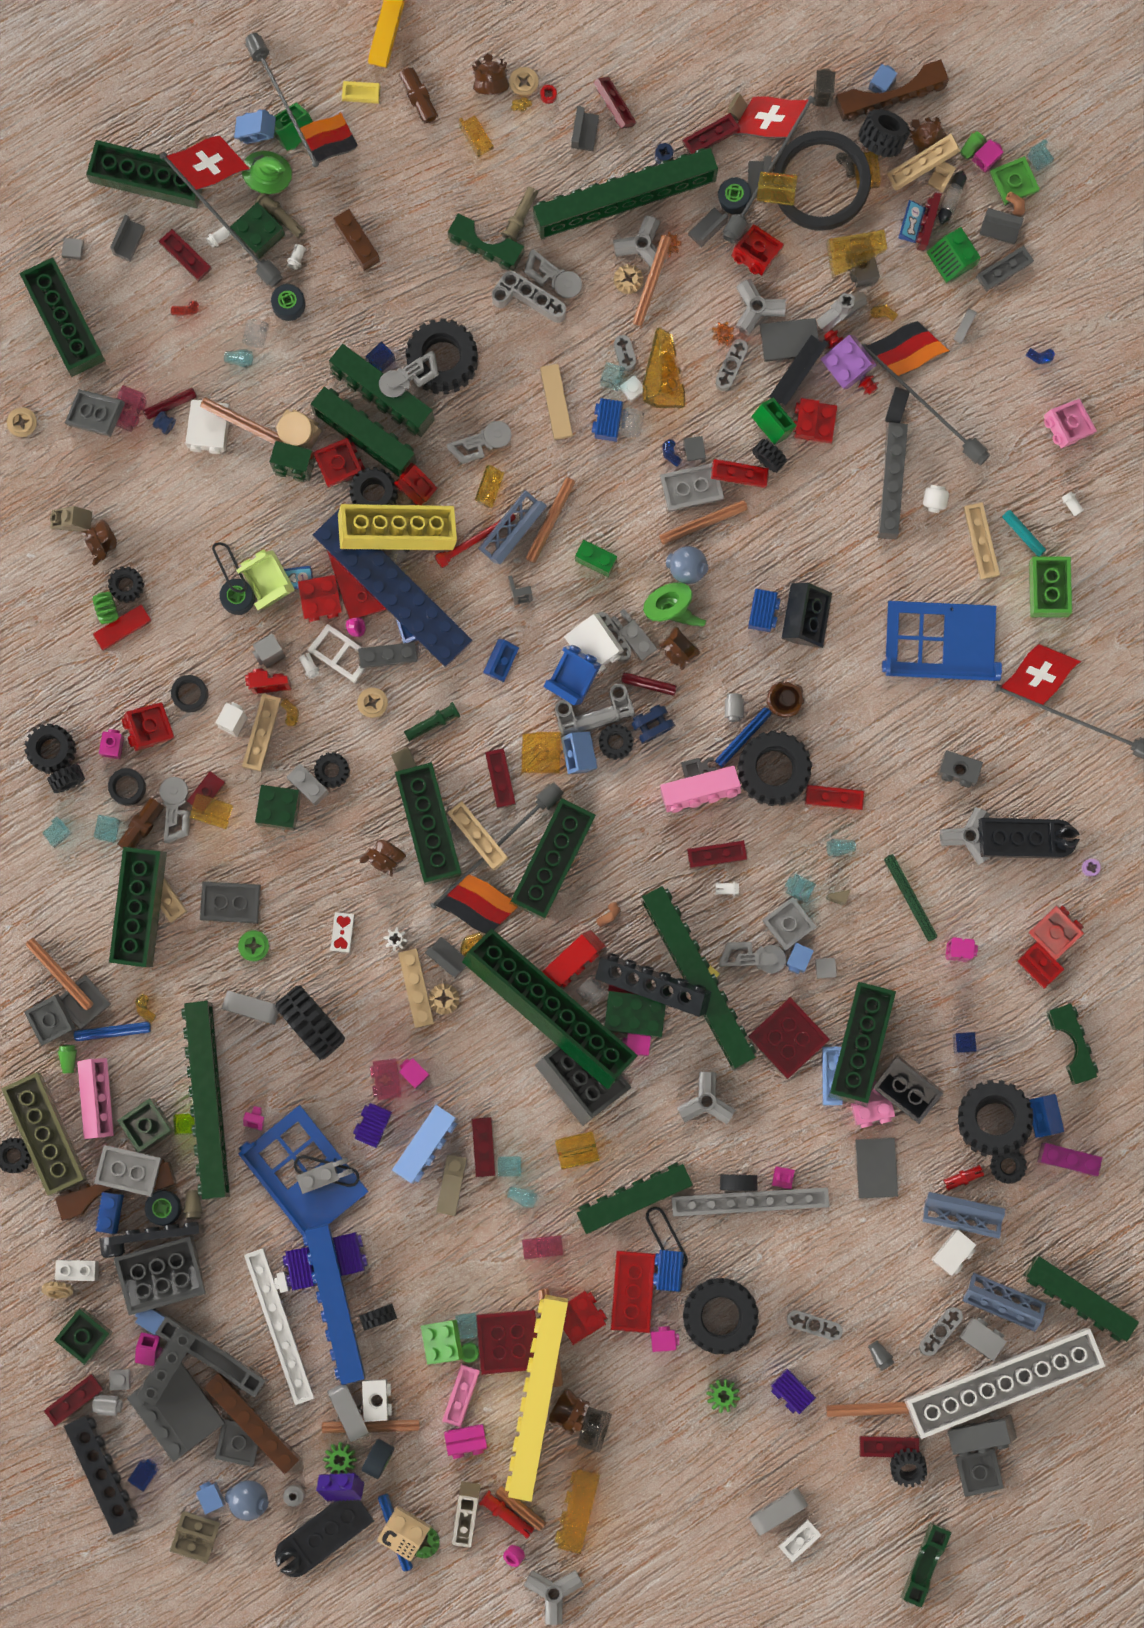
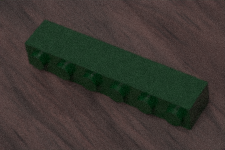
M676 1162L668 1166V1171L661 1173L659 1170L650 1174L651 1179L643 1181L641 1178L633 1182V1187L627 1190L625 1186L615 1190V1195L608 1198L607 1195L596 1199L598 1203L592 1206L587 1203L578 1207L580 1211L577 1212V1215L585 1233L593 1232L693 1186L684 1164L679 1165Z
M1035 1256L1023 1275L1028 1278L1027 1283L1035 1288L1039 1285L1045 1289L1043 1291L1044 1294L1052 1299L1054 1296L1061 1300L1060 1304L1069 1310L1071 1307L1078 1311L1076 1315L1084 1320L1089 1318L1094 1322L1093 1326L1102 1332L1106 1329L1111 1333L1110 1337L1119 1343L1121 1340L1127 1342L1139 1321L1040 1256Z

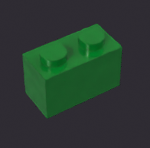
M774 398L762 403L751 416L774 445L787 439L797 426Z
M583 540L575 555V562L609 578L617 562V556Z

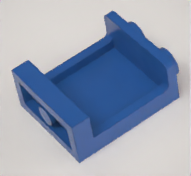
M575 645L565 646L562 649L564 654L551 679L546 680L543 687L574 706L580 705L602 664L597 662V658L582 653L581 649Z

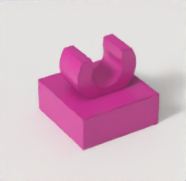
M254 1106L252 1113L245 1112L243 1126L262 1131L264 1126V1117L261 1116L262 1108Z
M775 1166L772 1186L791 1189L795 1170Z

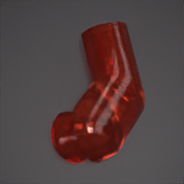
M190 301L189 306H172L171 314L177 316L196 314L199 311V303Z

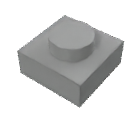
M130 1369L109 1370L110 1390L131 1389Z

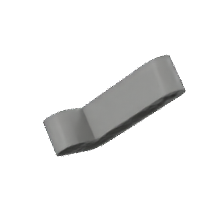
M514 271L506 272L492 291V302L498 308L506 307L514 296L553 322L560 323L566 317V306L563 302ZM509 279L516 281L513 285L506 283ZM524 289H529L531 293L528 295H524L522 291ZM498 294H503L505 298L503 300L496 299V296ZM539 299H545L547 303L544 305H540L537 303V301ZM561 310V313H560V312H558L557 314L554 313V311Z

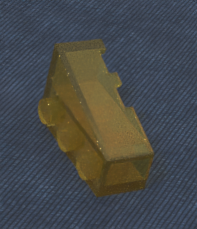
M885 230L828 239L826 245L832 280L884 253L887 250Z

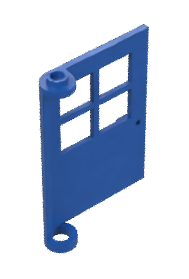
M888 601L886 659L882 661V672H885V676L1000 681L1002 663H994L996 606ZM899 613L920 614L919 636L898 635ZM924 614L944 615V637L923 636ZM898 639L919 640L918 663L897 662ZM923 641H943L942 664L922 663Z
M299 1105L255 1142L250 1144L247 1141L239 1148L240 1152L238 1155L302 1235L305 1234L306 1228L326 1223L330 1224L369 1191L360 1180L353 1187L330 1183L302 1194L298 1182L289 1189L285 1187L275 1172L291 1159L295 1161L296 1155L313 1141L326 1156L325 1161L336 1162L343 1159L302 1106ZM299 1122L311 1138L295 1152H292L281 1138V1135L295 1123ZM277 1139L290 1156L274 1169H271L259 1153ZM298 1160L297 1165L303 1172H307V1169ZM320 1163L315 1168L325 1165V1163ZM336 1167L338 1174L342 1173L344 1170H347L344 1168ZM353 1172L341 1177L338 1181L353 1184L357 1176Z

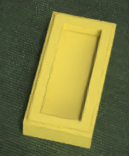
M343 81L342 101L379 104L380 83Z

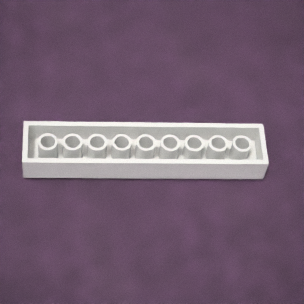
M1084 1328L906 1398L904 1401L918 1437L923 1439L1105 1367L1091 1329Z

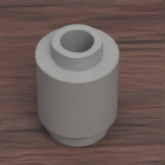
M727 694L725 699V718H728L729 722H739L740 718H744V699H742V694Z
M100 1394L99 1396H94L92 1411L97 1412L98 1415L117 1416L122 1411L123 1401L119 1400V1396Z
M297 1484L290 1485L283 1494L285 1503L292 1507L299 1505L305 1497L304 1489ZM290 1493H295L297 1498L293 1500L290 1497Z

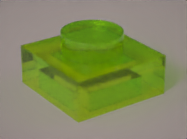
M191 1114L173 1115L175 1135L193 1134L192 1125H195L194 1117H191Z

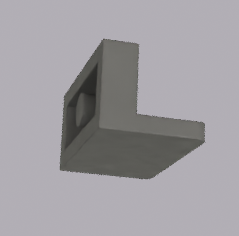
M577 106L571 148L593 151L599 115L585 113V107Z
M764 156L763 161L748 162V184L752 195L771 165L772 156ZM772 170L756 198L771 197Z
M714 207L688 233V236L702 248L727 223L728 214L722 215Z
M988 208L984 216L980 235L1015 244L1024 218Z
M125 215L110 246L113 255L131 262L146 229L145 226L131 221L129 216Z
M512 575L508 576L514 605L533 601L531 586L515 589Z
M440 937L425 952L455 979L466 967L462 963L465 956L443 937Z

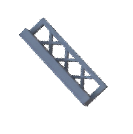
M525 490L478 549L493 563L501 564L547 505L542 501L536 500ZM527 497L533 504L529 509L522 510V502ZM513 513H519L517 524H511L510 516ZM507 527L508 535L505 538L499 539V530ZM490 542H496V550L490 554L485 548Z
M928 1192L924 1203L922 1222L999 1239L1002 1221L1005 1216V1208ZM928 1210L936 1212L939 1217L928 1216ZM949 1215L955 1216L958 1221L952 1222L947 1217ZM969 1219L974 1220L978 1225L971 1226L966 1221ZM985 1225H996V1231L989 1230Z
M974 1272L962 1300L1034 1332L1043 1320L1046 1307L1045 1302ZM975 1281L982 1283L985 1288L975 1286ZM993 1290L1000 1291L1003 1296L996 1295ZM1012 1297L1019 1299L1021 1303H1015ZM1030 1305L1039 1307V1312L1032 1310Z

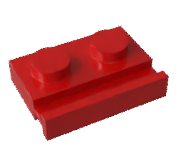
M411 463L399 476L400 479L394 482L414 505H422L424 502H427L438 489L414 463Z
M1038 942L1016 961L1043 989L1064 970Z

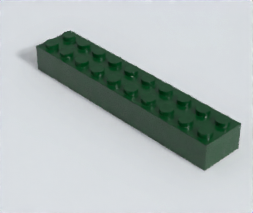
M701 148L693 154H683L675 160H665L660 165L654 167L646 166L642 171L636 173L634 171L628 172L624 177L618 179L613 177L605 183H595L587 189H577L569 195H559L548 202L540 201L536 206H533L534 222L540 239H544L716 182L718 167L711 148Z
M661 886L642 896L641 902L683 979L688 980V983L692 985H703L706 987V990L712 991L707 1014L703 1016L732 1070L756 1058L754 1054L757 1052L753 1044H748L745 1039L747 1033L743 1026H738L736 1022L738 1017L734 1009H729L726 1004L729 1001L724 991H719L717 987L719 982L715 974H710L708 970L710 965L705 956L701 958L699 954L701 949L696 940L692 941L690 937L691 930L686 922L682 923L680 919L682 916L681 911L677 905L673 906L671 902L673 897L668 888L664 889Z
M492 928L467 952L462 961L464 965L606 1089L609 1090L637 1058L638 1055Z
M209 1001L184 1003V1008L181 1009L182 1019L186 1021V1027L183 1028L184 1039L188 1041V1047H185L186 1059L189 1058L190 1066H187V1076L191 1078L192 1085L189 1086V1097L193 1098L190 1112L191 1117L195 1118V1125H192L193 1137H196L197 1144L194 1145V1154L198 1156L199 1164H196V1175L200 1176V1184L197 1185L198 1195L202 1196V1199L230 1197L213 1004Z

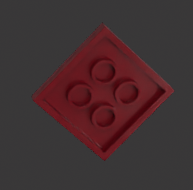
M791 997L748 1036L786 1079H789L830 1040Z
M535 1309L476 1315L481 1375L527 1371L529 1358L534 1357V1353L531 1352L533 1338H537V1333L534 1332L536 1324Z

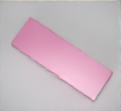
M461 1364L442 1420L443 1422L461 1428L480 1370Z

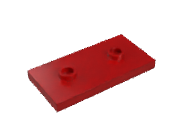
M328 552L349 619L363 618L386 610Z
M616 1251L611 1330L650 1333L656 1254Z

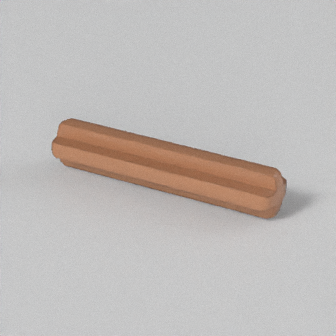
M500 1486L495 1495L540 1531L544 1527L545 1521L518 1499L509 1498V1491H505V1488Z

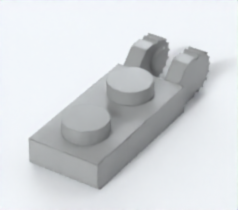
M622 609L620 613L628 624L623 627L615 616L611 620L632 650L643 661L654 653L657 648L636 621L632 620L625 609Z
M346 1157L336 1162L332 1161L296 1175L302 1194L338 1181L341 1177L353 1173L352 1169L337 1173L336 1166L346 1164L348 1158Z

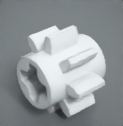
M396 927L394 932L388 929L389 936L383 937L389 942L386 944V947L393 946V952L396 951V947H400L403 950V942H408L407 939H403V936L406 934L405 931L399 933L398 927ZM395 935H398V938L401 940L397 941L396 944H394L391 938H394Z

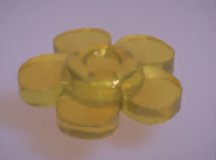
M526 97L520 98V100L515 99L512 101L511 109L513 111L519 109L520 112L527 110L526 107L532 106V102Z

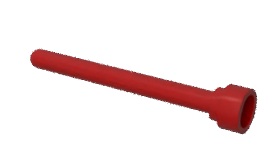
M514 514L510 516L511 522L516 518ZM500 520L458 545L453 550L447 553L439 552L434 555L441 568L449 565L448 563L451 561V558L488 537Z

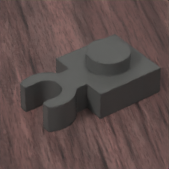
M709 757L702 763L700 758L681 762L684 777L688 778L704 774L703 771H715L716 767L709 768L707 765L708 762L714 761V758Z

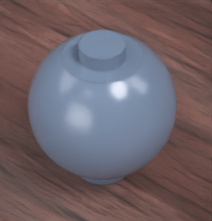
M681 547L674 554L670 553L667 556L666 567L670 569L672 576L681 583H696L708 572L707 559L703 552L696 547Z
M241 1481L233 1488H229L225 1494V1502L228 1503L230 1511L240 1520L252 1521L259 1518L269 1505L265 1488L256 1481Z

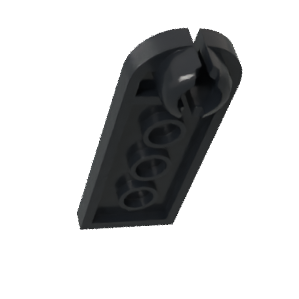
M978 819L981 857L1061 859L1070 855L1080 839L1072 841L1063 839L1075 838L1080 835L1076 828L1064 820Z
M198 1222L184 1223L182 1228H179V1224L164 1226L165 1230H160L159 1227L145 1228L143 1233H140V1229L125 1231V1235L99 1238L101 1255L104 1258L124 1255V1243L205 1233L204 1225H199Z
M336 1500L279 1543L275 1551L276 1566L278 1568L283 1562L294 1556L295 1559L284 1566L280 1572L289 1577H300L367 1528L375 1520L361 1500Z

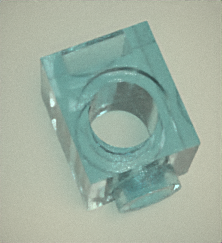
M795 874L793 878L789 876L784 886L787 888L785 893L806 903L816 884Z

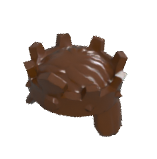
M489 53L484 56V63L481 64L480 60L475 61V65H472L475 76L473 84L475 92L492 95L508 90L509 82L506 78L507 62L503 64V59L498 58L497 62L492 61L493 56Z
M930 117L925 118L926 122L921 125L919 119H912L911 126L914 127V130L909 131V136L916 147V155L948 136L941 126L939 117H936L935 121H931Z
M104 519L98 522L95 527L81 531L82 535H87L84 540L91 554L97 556L92 562L94 566L108 557L107 553L117 546L116 537Z
M674 627L670 636L658 644L660 649L664 648L665 655L670 659L671 664L676 666L680 664L681 670H684L690 659L700 654L699 649L683 635L678 627Z
M778 682L772 685L766 698L770 711L782 718L797 715L802 708V704H804L803 689L798 684L795 686L790 682Z
M378 840L373 849L369 848L359 861L360 863L369 861L377 870L383 873L388 871V875L392 877L398 866L397 864L406 858V854L390 842Z
M565 1389L550 1413L549 1422L560 1425L571 1435L574 1433L572 1428H575L576 1431L583 1430V1423L581 1421L586 1414L584 1407H589L590 1403L576 1397L570 1389Z

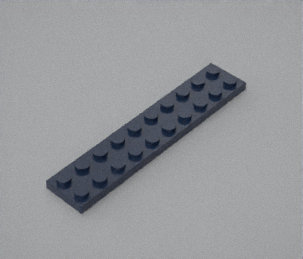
M338 509L312 534L313 537L446 668L473 642L472 639L381 549H340Z

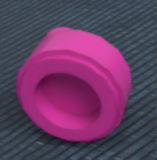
M362 618L348 619L346 621V629L350 635L361 637L365 633V622Z
M510 1545L504 1552L503 1558L508 1565L518 1567L524 1560L525 1553L519 1546Z

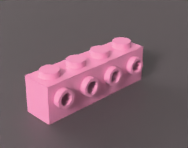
M730 766L660 785V791L666 812L676 813L683 808H695L702 803H714L725 797L733 798L741 793V785L735 766Z
M107 1058L78 1061L84 1139L114 1136Z

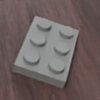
M712 463L660 475L668 512L724 500L720 480L711 479Z
M104 1145L94 1184L152 1197L162 1158Z

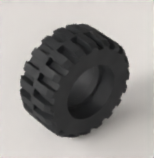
M440 318V322H435V319L429 320V325L421 324L420 330L415 329L412 333V338H409L407 342V365L423 357L432 345L440 342L450 343L459 350V362L449 370L438 371L439 375L422 385V388L427 392L429 389L432 390L433 394H439V391H442L444 395L449 394L450 390H454V392L460 391L459 387H465L469 384L468 380L473 379L475 370L478 367L477 345L473 340V335L471 332H467L466 327L462 324L458 326L457 321L451 320L450 323L446 322L445 318ZM425 362L423 363L424 372L417 376L418 379L430 372V367Z
M776 730L769 733L763 732L749 741L740 755L737 770L739 781L742 783L741 787L744 791L748 792L750 798H755L760 804L766 803L768 806L779 804L781 806L787 802L794 801L802 794L810 780L812 768L809 751L805 750V745L802 741H797V737L794 735L789 736L787 732L781 731V733H777ZM770 751L783 753L792 763L793 771L790 779L779 786L766 784L757 774L759 758Z
M301 985L295 986L276 1002L275 1008L320 1060L328 1057L344 1043V1035Z
M987 1080V1084L983 1085L982 1082L976 1084V1088H971L967 1092V1096H964L961 1100V1106H959L958 1110L959 1132L963 1136V1141L966 1145L969 1144L971 1150L975 1153L979 1151L981 1156L984 1157L992 1155V1158L998 1159V1156L1003 1155L1005 1158L1010 1156L1012 1152L1015 1154L1020 1151V1147H1024L1027 1143L1028 1137L1032 1133L1033 1108L1030 1106L1029 1099L1025 1098V1093L1021 1089H1015L1016 1085L1012 1083L1006 1085L1005 1081L999 1080V1083ZM988 1104L1004 1105L1014 1115L1013 1127L1001 1135L988 1134L978 1126L977 1115L979 1110Z
M715 1278L700 1283L690 1292L684 1304L683 1320L689 1337L697 1346L712 1354L725 1355L741 1350L743 1346L750 1342L752 1336L754 1337L759 1322V1312L754 1297L743 1285L731 1279ZM717 1297L730 1299L735 1303L739 1311L737 1326L730 1333L724 1335L710 1332L702 1320V1312L705 1305Z

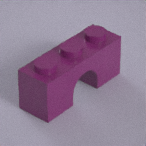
M1041 1143L1037 1162L1098 1177L1103 1157L1048 1143Z

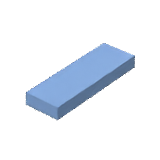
M822 1047L823 1105H843L842 1100L829 1097L841 1047Z

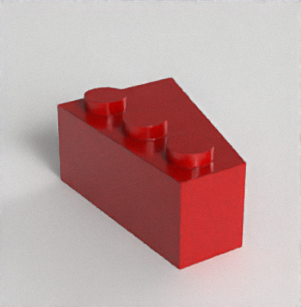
M592 930L581 934L542 972L556 985L562 986L564 989L572 982L570 978L575 974L577 976L586 969L584 966L588 962H594L600 956L598 953L606 946Z

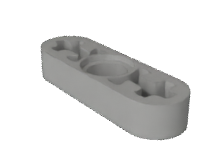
M737 339L732 343L716 377L715 385L720 391H727L731 388L747 354L748 345L742 339ZM742 345L744 351L741 350L738 357H735V347ZM734 361L737 367L734 370H730L727 368L726 363ZM727 373L729 374L727 378V383L729 384L722 386L720 380H723Z
M604 612L597 613L602 619H606L605 624L607 627L612 626L609 630L617 634L618 643L620 641L623 642L620 643L623 650H628L626 652L627 656L621 655L618 661H627L631 657L630 646L608 614Z
M948 1308L920 1341L919 1349L924 1355H934L961 1323L963 1314L958 1308ZM956 1311L958 1319L952 1320L949 1323L952 1325L950 1329L947 1324L942 1323V1320L948 1321L950 1319L949 1312L954 1313ZM938 1326L946 1328V1335L944 1337L936 1335L935 1330ZM932 1334L933 1337L937 1340H940V1342L937 1344V1342L934 1341V1343L932 1344L933 1350H927L925 1352L924 1349L926 1347L924 1346V1343H930L933 1340L932 1338H929V1336Z
M793 1310L787 1315V1323L792 1328L833 1341L838 1340L842 1336L843 1330L838 1323L797 1310ZM799 1314L798 1318L805 1320V1316L809 1317L806 1320L805 1329L802 1328V1323L797 1322L796 1325H793V1321L790 1320L791 1316ZM811 1320L819 1321L820 1328L817 1331L810 1330L809 1323ZM824 1322L827 1323L825 1327L833 1328V1326H836V1330L839 1331L838 1335L834 1334L831 1337V1333L828 1331H824V1335L820 1334L824 1328Z

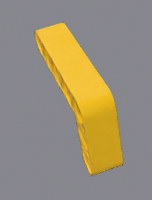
M383 0L369 53L368 64L384 68L388 67L405 0Z

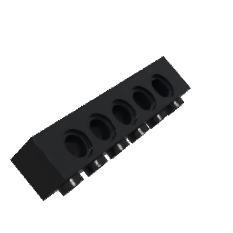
M609 953L600 957L596 980L698 1017L707 1014L712 991L706 990L705 986L699 984L692 985L688 983V980L673 978L667 972H656L650 966L642 967L637 965L636 961L620 959V956L617 954ZM618 967L621 969V975L617 971ZM635 973L638 975V981L634 977ZM652 980L655 981L656 987L652 985ZM669 986L673 988V994L669 991ZM686 992L690 994L691 1000L687 998Z
M87 1414L64 1425L112 1534L115 1535L137 1524L138 1514L135 1508H131L128 1502L130 1497L127 1490H123L120 1482H122L118 1471L115 1472L112 1467L114 1462L110 1453L106 1454L103 1447L105 1446L103 1437L96 1432L97 1424L95 1419ZM83 1432L90 1434L91 1439L89 1442L82 1440ZM91 1450L98 1452L99 1458L97 1461L90 1458ZM100 1468L107 1471L105 1479L100 1478L98 1475ZM111 1486L115 1489L114 1497L107 1495V1487ZM116 1505L123 1507L124 1512L122 1515L115 1513L114 1508Z

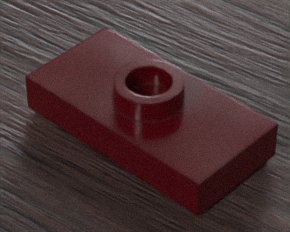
M209 771L187 802L203 813L226 783Z

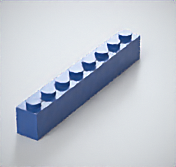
M326 1223L306 1228L305 1234H302L304 1245H308L310 1253H307L309 1265H313L314 1272L311 1273L313 1283L317 1284L319 1289L316 1292L318 1303H322L323 1311H321L323 1323L327 1322L328 1330H325L327 1341H331L333 1348L330 1349L332 1361L336 1360L337 1368H334L336 1379L341 1381V1385L364 1380V1368L330 1225Z

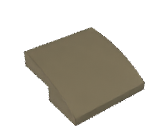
M183 1511L170 1552L208 1564L221 1523Z

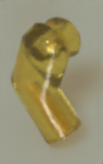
M887 305L874 306L870 311L873 318L887 317L894 322L898 317V314Z
M481 932L466 936L463 939L460 947V952L463 956H466L474 944L482 938Z
M142 994L135 1001L137 1013L152 1023L156 1015L148 1010L147 1003L149 998Z

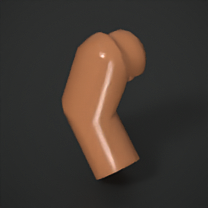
M1009 192L1006 200L1014 204V211L1012 213L1015 216L1021 217L1025 213V200L1013 192Z
M616 902L608 905L610 912L596 919L599 927L612 922L620 913L621 909Z

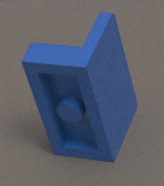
M1056 1094L1029 1099L1030 1106L1033 1108V1129L1036 1138L1064 1132Z

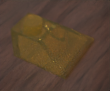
M561 732L522 734V773L560 774Z

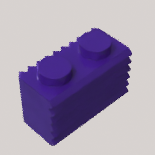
M372 1103L369 1106L365 1105L361 1116L364 1118L361 1124L357 1123L353 1132L356 1135L354 1139L377 1148L392 1112Z
M357 1232L333 1237L341 1276L365 1271V1266H368L366 1254L362 1255L360 1248L364 1246L362 1236L357 1235Z
M309 1247L285 1251L286 1255L283 1256L284 1267H288L289 1275H286L288 1287H292V1290L317 1286V1284L313 1283L311 1274L314 1272L313 1265H309L307 1253H310Z
M787 1368L770 1384L773 1387L771 1392L778 1399L782 1397L787 1402L785 1406L793 1414L795 1412L801 1414L816 1398Z
M356 1473L320 1474L316 1491L327 1502L329 1500L331 1502L336 1500L353 1501L354 1499L360 1501L363 1495L364 1481Z

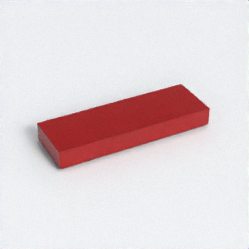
M714 459L711 479L766 488L769 468Z
M140 604L119 617L118 620L93 633V636L104 651L152 620Z
M807 785L806 805L863 810L864 791Z

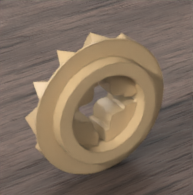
M520 67L510 75L509 84L514 94H518L521 97L524 95L530 96L531 93L536 92L539 79L534 70ZM528 78V80H527V84H528V85H525V84H524L523 86L520 87V85H521V81H520V80L522 79V80L524 81L525 79Z
M627 264L620 266L615 272L614 284L620 292L632 294L642 287L644 277L641 270L635 265ZM625 274L628 276L634 275V277H632V283H630L629 281H624Z
M28 408L14 409L7 418L8 430L17 437H27L33 434L37 427V418ZM20 416L23 418L24 421H28L27 423H25L24 429L20 425H17L18 423H20Z
M367 688L359 695L357 705L359 711L364 716L375 718L380 717L386 712L388 700L382 690ZM369 696H370L374 701H375V700H379V701L376 703V706H377V707H376V708H377L376 710H375V708H373L372 706H369V707L367 706V704L370 703V701H369Z
M443 983L436 985L430 991L428 1000L430 1007L436 1013L445 1015L452 1013L458 1007L460 998L458 991L452 985ZM443 991H445L446 997L453 998L446 1001L445 1007H443L442 1001L436 1000V998L442 997Z
M58 1281L46 1282L41 1289L42 1293L55 1299L67 1298L73 1294L74 1290L70 1284Z

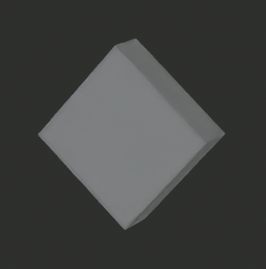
M64 238L62 257L81 260L83 240Z
M835 958L815 959L817 979L837 977Z

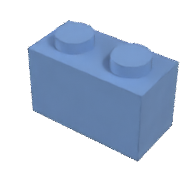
M258 110L254 113H245L242 116L236 117L234 138L245 144L273 139L276 117L269 114L266 110Z
M590 731L570 733L561 737L568 775L588 773L597 769Z

